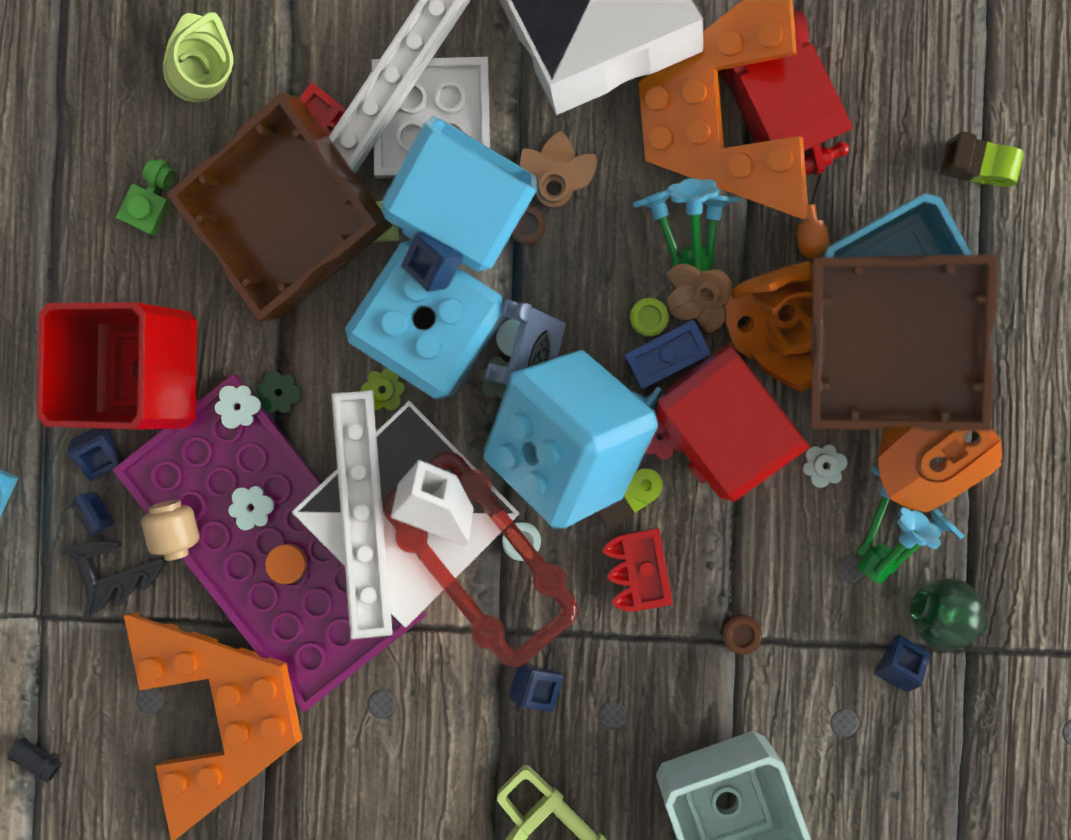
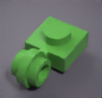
M151 159L147 162L142 173L143 180L147 182V188L144 189L133 183L131 184L116 215L117 219L156 237L172 203L159 196L161 189L168 190L175 179L176 172L171 168L169 162L163 159H158L157 161Z

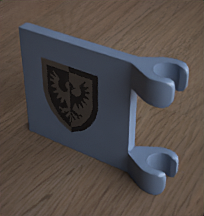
M506 299L502 316L520 321L509 367L489 363L485 379L508 385L513 372L558 357L566 323L532 308L530 304L516 303Z

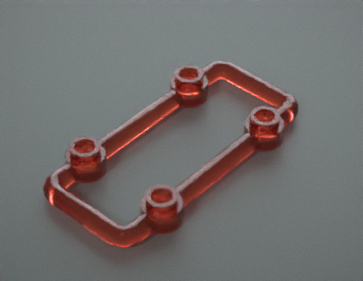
M452 451L442 452L427 462V464L442 470L447 467L452 469L459 478V482L470 502L479 503L534 572L533 585L535 589L545 596H553L563 609L562 612L517 650L513 651L503 639L504 627L501 621L492 615H484L427 543L428 531L391 518L397 487L385 497L383 512L396 529L395 538L400 549L416 554L471 623V636L474 642L482 648H490L506 666L519 667L529 661L575 621L578 614V604L565 587L567 580L563 569L554 564H547L490 493L492 487L489 476L483 471L472 470L458 453Z

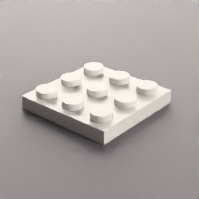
M488 57L431 59L374 145V176L376 179H393L396 177L422 126L432 116L447 122L490 148ZM372 59V70L380 59Z

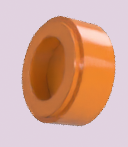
M282 544L271 550L266 558L265 566L269 577L279 584H290L304 575L308 561L305 552L299 546Z

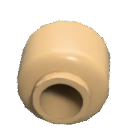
M178 499L149 506V513L141 519L148 551L151 554L164 555L165 561L176 560L189 555L188 548L194 546L199 541V532L193 509L188 505H181V500Z

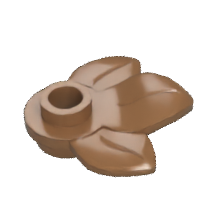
M559 131L546 142L541 153L524 148L521 153L520 166L536 176L537 190L535 194L539 202L549 208H559L570 200L573 191L587 187L592 181L596 171L597 157L595 154H583L575 157V152L569 139L562 131ZM551 183H556L561 187V192L558 195H550L546 190L547 186Z
M678 264L668 270L667 275L670 281L677 287L667 299L669 313L679 320L689 321L695 318L704 333H712L720 328L727 318L725 304L731 297L732 283L730 278L721 270L711 269L701 272L690 264Z

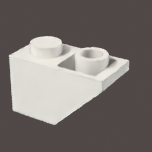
M418 460L398 483L391 518L465 546L469 541L474 508L456 475Z

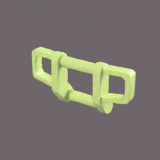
M523 765L498 790V803L516 824L505 840H527L528 836L552 812L580 840L607 839L601 833L596 834L563 801L564 796L555 787L552 788L528 765ZM527 779L544 796L522 816L507 795L522 780Z

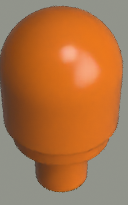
M815 204L808 205L809 219H802V224L797 225L796 231L800 253L805 258L813 260V257H823L825 248L830 245L827 226L824 220H818Z

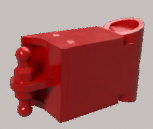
M798 9L793 12L797 55L718 70V74L726 84L732 87V94L754 142L759 143L796 136L803 137L806 176L812 173L816 176L823 173L825 167L832 164L833 159L844 157L849 153V145L844 141L836 143L831 148H821L820 144L852 130L853 126L813 44L809 43L806 18L803 11Z

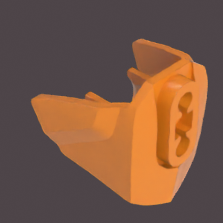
M809 261L783 267L738 284L731 290V297L725 304L727 313L725 325L732 346L745 356L753 359L765 373L797 391H805L811 387L813 264ZM744 316L750 317L745 325L737 326L740 318Z
M911 426L883 427L878 452V467L880 478L888 497L902 506L922 512H929L991 475L1002 465L1000 462L1002 460L1000 437L993 429L991 431H976L979 433V438L974 442L968 443L963 438L969 431L924 430ZM944 456L941 462L930 463L932 458Z

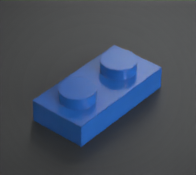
M692 320L625 354L624 357L640 389H644L711 355V352L695 321Z

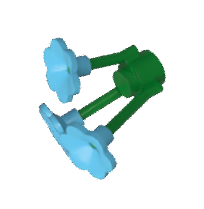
M689 178L681 181V183L672 184L668 189L651 194L632 204L635 208H651L654 219L659 220L672 257V267L678 264H690L703 272L711 270V265L715 264L714 247L717 222L721 220L722 209L728 204L740 202V197L720 196L719 188L714 180ZM670 196L673 202H686V213L690 215L692 246L682 248V255L679 253L666 217L669 215L665 202ZM702 203L707 205L706 219H709L706 250L705 246L701 245L699 214L703 212Z
M872 465L871 471L880 477L879 467ZM882 485L879 493L882 496L866 537L856 551L862 556L857 563V567L869 579L882 584L889 574H893L900 564L921 546L927 545L937 549L941 545L939 537L943 531L953 533L960 539L964 535L937 508L930 511L932 520L929 522L928 518L921 512L916 510L912 512L908 508L902 507L898 511L899 519L897 520L899 527L904 531L899 537L900 542L893 549L880 542L873 546V541L890 502V498Z

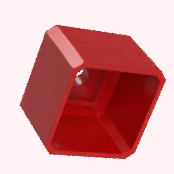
M138 302L47 303L38 313L37 417L45 427L188 428L196 419L197 319L190 311Z
M730 342L662 392L658 402L656 417L664 426V437L675 451L678 452L680 449L684 451L690 461L687 465L701 484L707 481L719 498L723 500L737 501L810 448L791 420Z

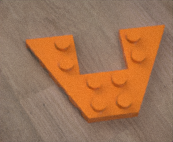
M742 0L703 31V52L647 75L638 85L646 162L690 178L714 180L719 189L806 220L809 219L803 137L796 136L724 148L718 70L797 55L793 0Z
M132 612L124 615L139 691L209 679L224 749L221 752L164 760L155 766L170 839L176 840L302 739L286 662L272 657L263 658L254 651L242 647L236 649L218 643V639L194 631L188 633L180 630L177 625L171 623L162 624L141 617L138 612Z

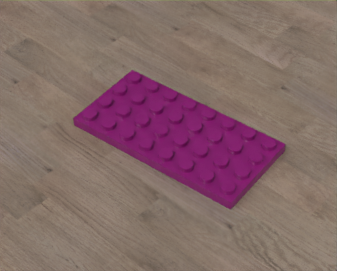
M232 374L196 403V419L188 428L163 429L112 469V471L146 514L149 513V506L176 499L181 500V505H188L193 509L199 532V541L194 546L188 548L189 555L183 557V561L260 657H272L287 663L294 701L305 712L426 616V612L423 610L406 628L391 614L392 635L351 639L345 566L292 513L323 482L262 406L259 412L253 415V423L249 426L240 424L237 428L230 429L223 425L222 415L217 414L215 411V404L221 401L219 398L220 390L225 386H234L235 388L242 385L246 386L237 374ZM239 403L236 405L237 410L241 407ZM259 486L263 490V495L273 499L274 509L271 513L267 514L268 522L266 525H255L250 530H242L237 526L236 518L230 516L228 512L230 505L234 504L232 494L237 488L244 487L250 490L251 487ZM250 504V510L253 511L254 506ZM282 544L299 546L305 552L308 561L304 575L290 584H279L273 581L266 571L265 563L271 550Z

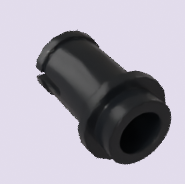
M22 737L16 742L7 756L8 760L15 762L35 775L34 781L36 782L41 780L45 783L50 782L62 766V762L58 760V754H48L28 741L26 737Z

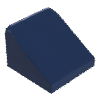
M416 232L401 267L427 292L446 289L450 285L463 256L451 247L426 234Z
M92 428L73 438L67 451L90 481L112 471V469L124 461L109 429Z
M98 493L79 494L74 498L72 507L90 537H94L115 525L112 516Z
M897 634L880 660L875 675L900 690L909 692L922 686L931 653Z
M519 662L509 692V698L521 708L553 712L564 675L532 664Z

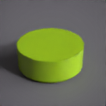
M644 298L638 301L631 309L629 315L632 329L643 337L658 335L666 328L669 320L666 306L655 298Z

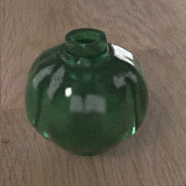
M956 578L941 579L926 585L914 595L910 605V615L913 618L918 634L927 645L937 650L955 651L964 649L971 645L976 637H981L988 626V619L984 615L985 607L981 598L972 586Z

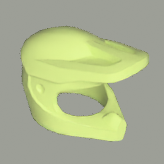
M209 12L203 16L186 13L180 18L168 41L163 61L164 78L170 90L179 98L195 103L207 101L218 94L225 86L233 67V53L221 19L216 13Z

